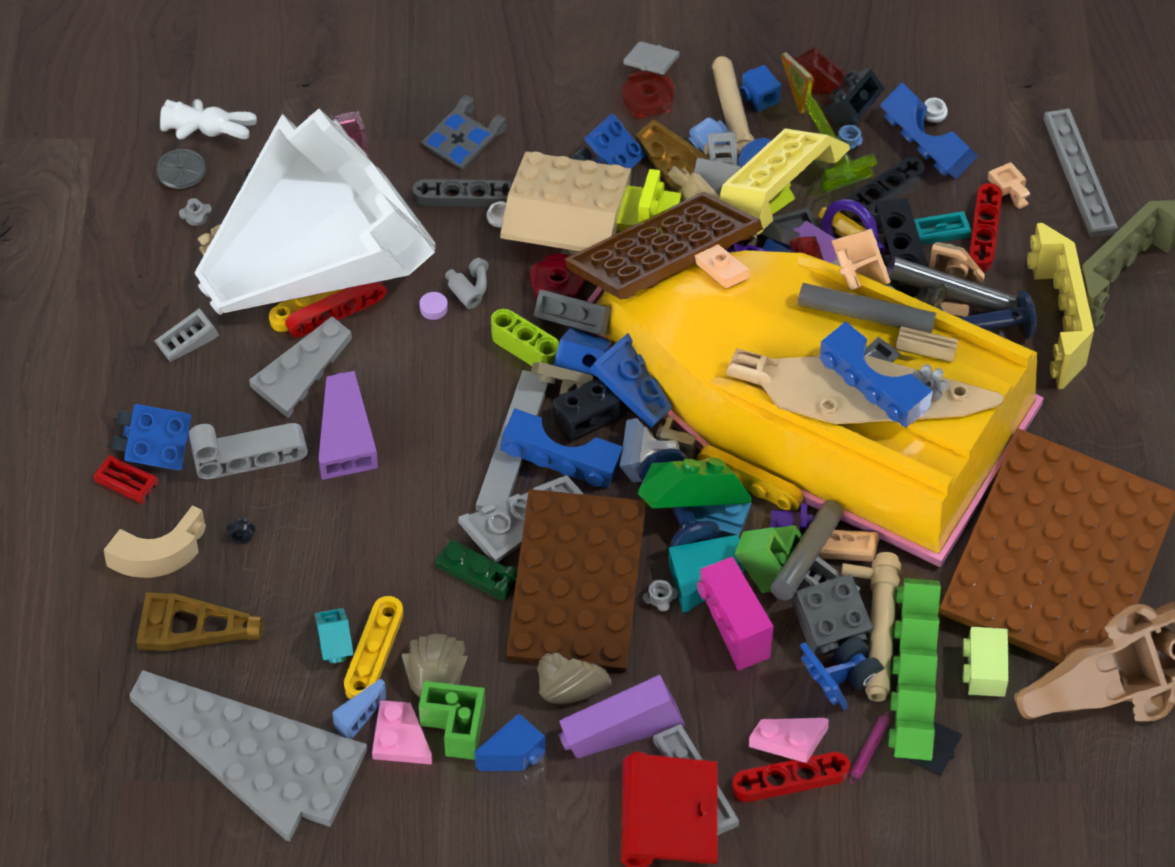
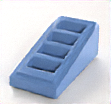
M382 679L376 681L333 711L334 728L341 736L352 739L379 708L380 700H386L385 682Z

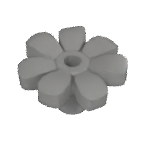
M925 364L921 367V371L915 370L912 373L913 376L933 391L932 398L934 400L942 398V391H946L948 388V382L940 379L944 375L942 369L937 368L935 371H932L931 366Z

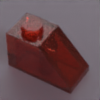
M816 47L794 58L814 78L810 94L829 95L831 91L842 84V78L847 74V72ZM791 62L796 81L799 78V71L801 79L805 81V84L802 83L803 91L807 92L810 79ZM790 70V80H791L792 83L795 85L794 79H793V76H792V73H791V70ZM797 81L798 87L802 89L801 82Z

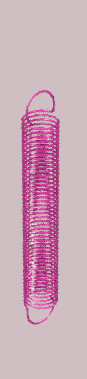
M879 717L864 745L866 749L861 751L863 755L859 754L851 771H854L853 775L856 772L855 776L859 773L861 776L863 775L864 771H860V769L864 767L866 769L890 722H882L884 718L880 720Z

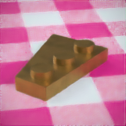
M655 119L636 134V142L654 167L660 170V175L673 192L678 193L682 188L668 176L673 166L677 167L679 171L681 168H684L691 176L694 173L697 158L709 160L707 155Z

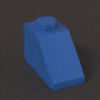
M518 714L475 751V767L479 771H524L528 766L537 764L545 754V736Z

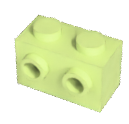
M971 627L969 639H963L962 650L963 657H968V664L963 666V682L968 683V695L1005 697L1008 685L1007 629Z

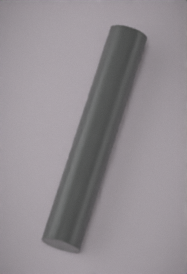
M895 256L888 265L887 273L890 279L991 312L1015 308L1016 296Z
M808 283L802 284L798 298V305L900 329L902 326L932 333L936 319L935 312Z
M828 500L822 504L773 581L771 591L778 599L786 601L793 597L844 515V510L838 502Z

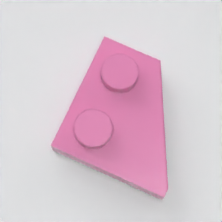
M380 700L372 750L373 760L432 764L431 751L411 703Z
M761 719L749 737V747L807 763L827 732L829 719Z

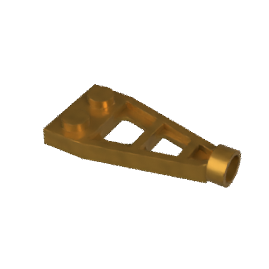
M146 592L136 644L140 650L170 651L240 639L261 640L263 617L250 616L248 613L178 594ZM177 612L195 615L198 618L196 628L191 632L173 633L171 630L174 615ZM212 616L226 619V629L216 632L204 631L207 617Z

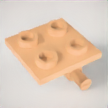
M872 229L832 240L838 261L842 267L839 269L840 273L845 275L849 290L861 286L856 272L884 285L891 282Z

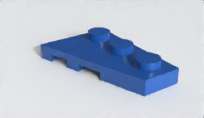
M627 333L591 366L590 370L650 428H653L669 413L672 406L657 380L649 375L644 366L646 362L641 354L638 355L631 344L633 341L629 333Z

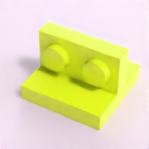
M649 169L644 188L628 186L617 222V231H623L681 203V193L664 191V182H660V170Z

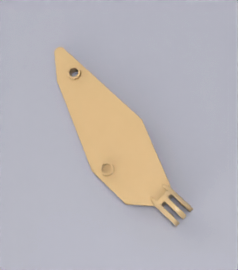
M736 348L726 371L728 376L761 385L776 406L787 411L832 424L892 421L878 405L870 403L857 388L849 386L841 375L833 369H828L822 363L820 356L772 359ZM867 355L864 357L870 368L885 376L898 377L912 374L916 370ZM941 377L940 379L948 382V388L946 391H942L943 396L941 399H931L930 408L918 419L966 416L1000 406L1003 403V396L997 392Z

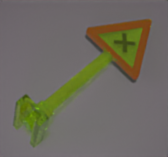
M786 52L782 53L781 58L799 114L805 113L807 108L820 134L836 138L819 105L811 96L813 76ZM845 153L835 163L836 167L825 170L821 186L825 193L873 177L874 172L871 167L877 165L878 162L873 154L851 161L849 155Z

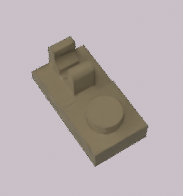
M533 362L531 374L539 375L538 381L555 384V380H561L560 395L568 393L569 388L573 384L574 388L578 389L585 383L593 381L592 375L541 362Z

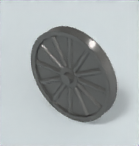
M189 149L172 150L164 154L157 163L159 180L166 186L176 189L194 186L203 178L206 170L202 156Z

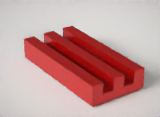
M111 455L106 458L93 475L95 482L141 504L145 502V496H149L152 493V487L156 488L159 484L157 477ZM111 466V467H113V468H115V469H117V470H120V471H122V472H124V473H118V472H116V471H114V470H112V469H110V468H108V467ZM130 476L145 482V485L131 479Z

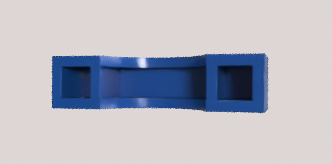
M903 83L880 105L887 112L883 117L894 127L899 124L903 128L900 133L910 143L915 140L920 145L917 150L927 160L932 156L937 161L933 166L942 175L946 176L949 173L957 179L979 157L953 131L942 136L927 135L924 130L923 121L928 107Z
M845 321L821 341L820 359L828 369H833L841 375L849 386L857 388L870 403L878 405L892 421L898 422L907 428L930 408L933 391L911 373L891 377L879 374L870 368L864 359L867 338Z
M514 408L504 430L500 451L506 452L512 457H520L533 462L537 466L548 467L561 472L565 476L575 477L593 486H600L606 489L611 484L623 449L622 446L597 437L583 446H562L552 441L546 435L541 417Z

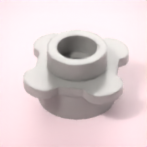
M192 198L188 200L187 206L179 211V215L182 219H186L188 224L198 226L207 220V214L211 213L212 208L209 204H202L198 199Z
M656 580L649 586V592L643 594V601L646 604H653L659 611H667L672 599L678 597V591L667 581Z

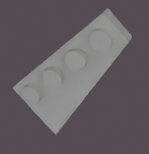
M334 317L329 318L249 380L250 387L289 418L294 412L293 408L299 401L302 402L307 396L311 385L315 381L318 382L324 374L323 370L327 365L333 363L352 339L351 331Z
M567 475L533 488L534 490L583 494ZM528 493L511 496L507 501L494 506L493 504L481 508V511L471 515L467 513L459 516L458 523L489 559L498 563L521 546Z

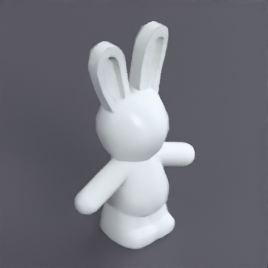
M198 99L193 101L192 107L182 102L166 100L160 116L161 130L176 129V137L178 139L186 138L197 129H200L207 136H217L226 133L241 139H248L249 130L245 126L257 123L256 115L251 112L228 113L218 107H209L203 110V104Z

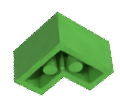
M795 525L743 531L735 555L762 593L772 592L771 585L800 541L802 535Z
M430 681L423 682L419 703L420 726L446 729L444 735L445 756L475 760V751L479 746L486 707L485 688Z

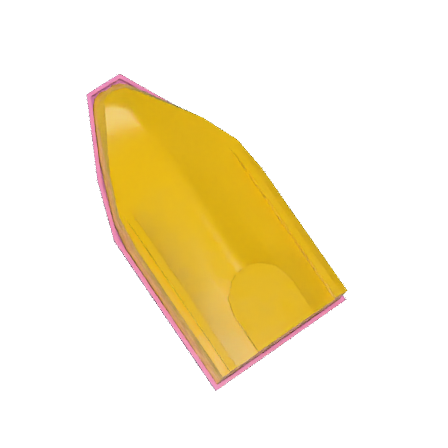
M746 250L732 252L730 254L749 269L750 277L727 289L697 264L684 268L677 275H670L660 280L655 286L646 287L636 292L633 297L620 300L600 287L596 288L587 302L612 309L606 335L590 333L612 341L611 347L629 333L633 341L631 343L638 355L641 354L646 362L644 365L651 378L657 380L672 406V409L664 418L667 419L668 416L674 417V427L677 430L696 436V447L699 450H702L704 446L716 447L794 484L804 495L802 502L818 510L825 501H836L844 510L841 521L864 532H878L879 539L938 567L942 566L994 483L1017 429L1026 431L1043 404L1044 398L1035 394L1037 352L857 272L856 275L861 286L849 290L845 275L840 273L839 269L842 268L841 266L804 253ZM808 283L935 312L936 319L932 334L958 340L953 361L950 362L897 349L896 343L900 328L798 305L802 284ZM846 321L867 338L866 348L877 337H880L901 353L893 363L920 371L921 367L925 364L930 365L932 371L940 368L944 371L942 376L944 378L1000 393L1003 396V403L1000 406L966 416L916 419L907 428L894 421L832 424L778 408L761 385L728 376L726 371L736 348L772 359L820 356L821 341Z

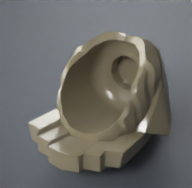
M429 634L428 636H419V639L411 640L409 654H402L409 685L417 696L421 698L424 681L460 684L468 656L463 655L465 652L464 642L457 641L455 637H448L444 634Z
M556 652L552 654L546 653L539 660L537 668L539 673V694L552 704L562 705L584 699L590 700L592 695L611 686L609 674L606 673V670L595 664L574 658L569 661Z

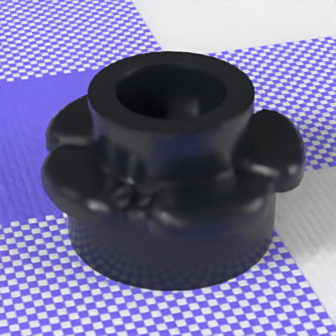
M236 518L233 522L228 523L226 530L229 532V539L232 542L246 544L252 540L256 527L246 518Z

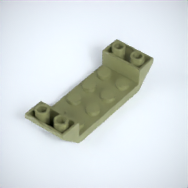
M1175 200L1149 201L1083 264L1081 274L1093 325L1098 326L1104 319L1106 314L1104 307L1110 297L1108 294L1110 282L1116 280L1122 268L1125 266L1129 267L1136 259L1137 254L1141 250L1146 251L1151 243L1166 253H1169L1175 247Z

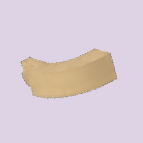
M192 505L178 525L170 533L160 538L143 539L120 529L103 550L107 567L124 575L139 578L163 576L184 567L199 553L196 539L203 535L206 527L203 511Z

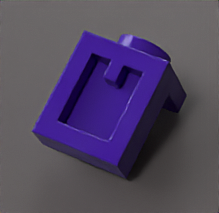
M801 503L800 512L771 510L770 528L795 525L803 536L812 522V514H807V504Z

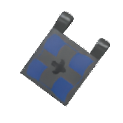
M464 95L455 109L421 142V146L461 171L496 136L503 134L507 130V125L504 124L506 118L501 115H496L488 128L468 117L467 115L471 114L475 108L471 104L474 101L473 98L468 95Z

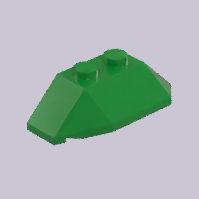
M718 458L698 461L684 459L683 461L652 463L638 491V495L652 508L751 503L752 499L735 473L725 465L724 461Z

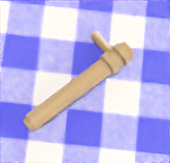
M721 56L714 60L712 70L728 132H735L738 160L743 146L754 140V137L749 132L732 62L727 57ZM728 142V145H715V147L730 146V143ZM708 144L704 146L705 155H709ZM730 152L715 153V155L730 156Z
M890 552L877 554L871 568L842 563L841 575L852 574V577L871 579L870 589L873 593L870 621L873 630L869 634L868 658H877L884 666V670L869 679L866 683L865 692L870 700L877 702L884 701L890 693L897 586H900L901 563L898 556Z

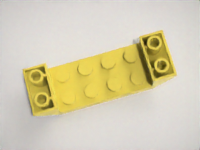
M784 129L722 185L719 199L760 219L764 230L773 221L769 201L787 186L800 172L805 170L813 160L836 163L850 150V146L829 135ZM763 230L755 233L754 235L760 234L761 232H763Z
M1037 223L1035 235H1031L1030 238L1032 252L1027 254V265L1029 269H1033L1035 280L1053 279L1054 288L1059 289L1060 292L1058 295V307L1060 311H1064V332H1060L1058 344H1054L1053 347L1054 361L1050 362L1051 378L1056 379L1057 388L1064 389L1087 364L1094 328L1075 243L1044 223Z

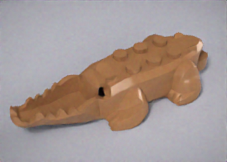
M1175 601L1155 610L1144 604H1133L1121 609L1105 624L1108 638L1104 642L1096 645H1085L1075 649L1065 657L1063 662L1052 671L1047 672L1044 677L1015 693L1014 700L1019 713L1026 719H1034L1053 712H1073L1103 708L1123 701H1131L1134 704L1133 713L1135 714V721H1156L1166 717L1175 705Z

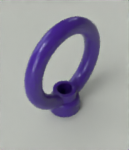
M841 199L827 207L822 217V231L835 238L832 229L834 216L841 210L852 211L861 218L866 230L872 229L880 254H883L885 246L878 242V230L875 220L862 204L851 199Z

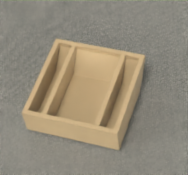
M525 152L507 197L500 238L582 251L615 235L628 186H630L631 168H625L620 165L600 164L590 160L569 159L565 156L544 155L540 152Z

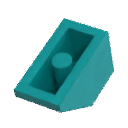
M344 608L314 613L323 660L329 659L330 663L347 660V656L353 655L348 619Z

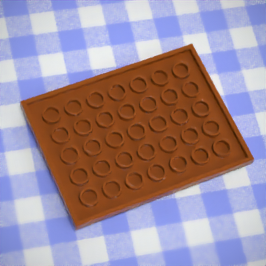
M1018 428L944 596L938 614L969 627L1007 629L1008 643L1059 664L1065 660L1068 654L1081 646L1096 645L1104 642L1108 638L1105 624L1124 607L1138 604L1175 511V491Z

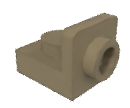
M668 416L665 425H659L656 440L678 441L680 451L685 454L687 459H693L696 449V436L682 431H674V417Z

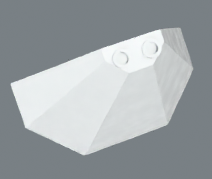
M318 109L300 126L296 127L282 114L197 267L195 275L201 282L198 284V287L207 297L212 298L210 305L221 315L226 312L410 275L435 253V241L384 173L369 160L367 154L353 138L351 139L336 119L332 121Z

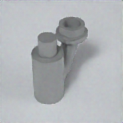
M481 258L474 259L468 267L472 277L477 278L475 286L462 273L457 274L453 269L445 274L448 280V287L468 309L477 307L486 291V271L489 264Z

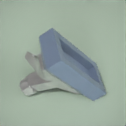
M637 418L627 420L620 467L632 483L640 482L638 470L642 462L652 453L662 449L680 450L678 441H657L650 430L644 427Z

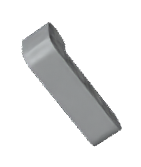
M288 423L221 438L216 437L215 429L210 424H199L189 431L197 475L199 478L206 480L295 462L303 459L308 453L302 427L296 423Z

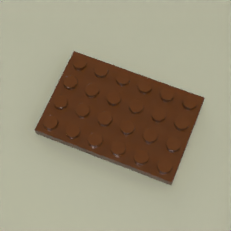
M703 191L566 258L565 262L567 269L620 300L633 297L636 292L646 287L655 286L660 280L670 275H677L684 268L696 264V254L718 244L723 249L728 250L731 245L752 238L755 233L763 230L760 219Z
M529 489L506 652L507 660L539 663V660L546 653L552 654L556 652L569 661L574 658L595 664L604 670L627 671L646 502L644 500Z

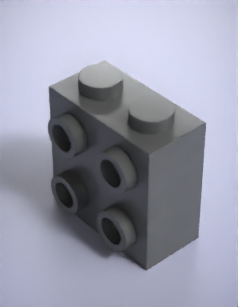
M852 574L798 590L791 599L808 646L814 654L822 652V655L832 654L844 642L856 637L862 638L866 642L867 637L873 630Z

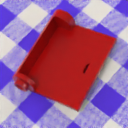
M633 752L623 759L621 863L624 866L648 867L652 864L654 858L717 864L718 810L716 761L647 755L644 752Z

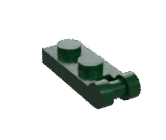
M453 540L449 541L435 560L437 568L500 600H505L510 593L509 588L512 585H516L518 571L515 568L505 567ZM496 578L501 579L500 582H499V581L494 582V580H495Z

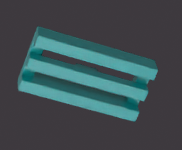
M964 211L914 219L922 246L935 244L936 242L941 243L971 238V229Z

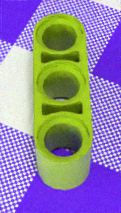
M500 309L492 314L491 334L493 341L497 345L533 366V362L554 366L559 341L555 337L511 310Z

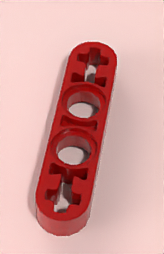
M992 183L983 184L978 189L969 252L970 257L982 272L989 271L993 265L1002 199V190L999 186ZM987 195L992 196L991 204L986 203ZM990 214L993 216V219L986 221L980 218V215ZM986 234L991 239L989 241H981L977 236ZM980 251H985L984 260H979Z
M382 281L348 287L293 312L287 317L285 326L295 338L306 336L331 317L338 321L378 303L386 296L387 288Z
M831 752L811 756L807 763L792 760L738 772L733 778L732 793L739 801L752 802L839 784L848 778L850 761L843 753ZM831 764H836L838 768H841V771L836 772L834 768H831ZM820 766H822L824 776H820ZM808 768L814 772L815 776L805 780L800 778L797 772L800 769ZM777 774L782 776L785 782L780 786H774L767 779L771 775ZM759 778H762L763 788H760V783H758ZM747 782V785L751 786V790H745L741 783Z

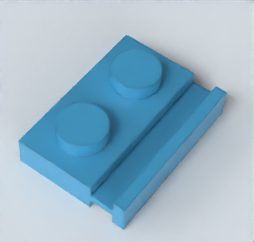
M751 503L691 506V509L697 521L711 520L717 523L720 529V537L738 535L740 538V533L744 528L751 509Z

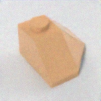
M939 242L933 244L929 268L983 285L985 274L964 248Z

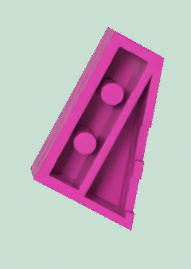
M730 557L700 569L699 582L697 583L698 592L701 598L705 599L737 671L769 659L774 626L734 558Z

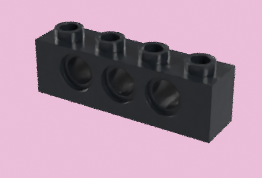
M908 197L876 201L874 213H871L877 226L878 242L885 246L882 259L886 269H888V265L894 256L928 267ZM890 279L891 282L889 284L897 291L913 298L915 296L930 298V291Z

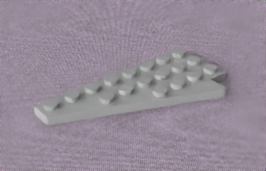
M146 671L141 672L130 693L131 702L287 841L291 840L301 818L331 827L367 752V745Z

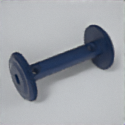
M1023 290L1017 293L1016 308L958 317L985 330L1019 324L1022 334L1026 339H1031L1037 329V318L1033 300ZM939 304L933 306L943 311Z
M668 448L656 451L649 455L640 465L638 470L639 478L641 481L644 480L652 463L683 461L687 458L678 449ZM691 506L672 507L681 530L673 536L670 543L671 547L718 538L720 529L717 523L711 520L697 521Z

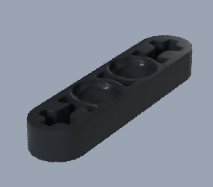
M915 157L905 158L845 199L861 203L870 213H874L876 201L895 199L919 183L923 178L924 163ZM889 180H894L898 182L899 185L896 187H890L886 185L885 182ZM869 193L877 194L880 198L877 200H870L866 197V195ZM840 211V213L847 216L856 223L862 221L861 218L852 211Z

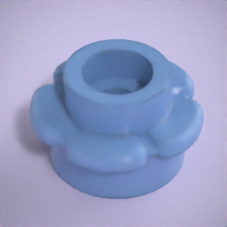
M854 125L843 126L838 133L839 136L836 137V139L849 144L850 149L860 146L863 138L860 137V129Z

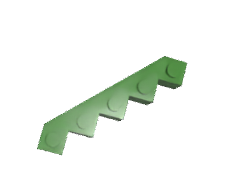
M904 578L903 586H897L896 603L901 604L900 621H895L894 638L899 639V656L893 657L892 674H898L897 692H892L890 710L896 711L895 729H890L888 747L894 748V757L932 760L935 732V681L938 660V611L941 589L940 581Z

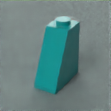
M738 535L669 547L668 565L674 586L678 591L682 612H687L705 601V599L701 598L697 589L700 569L733 557L744 575L745 568L735 555L740 541Z

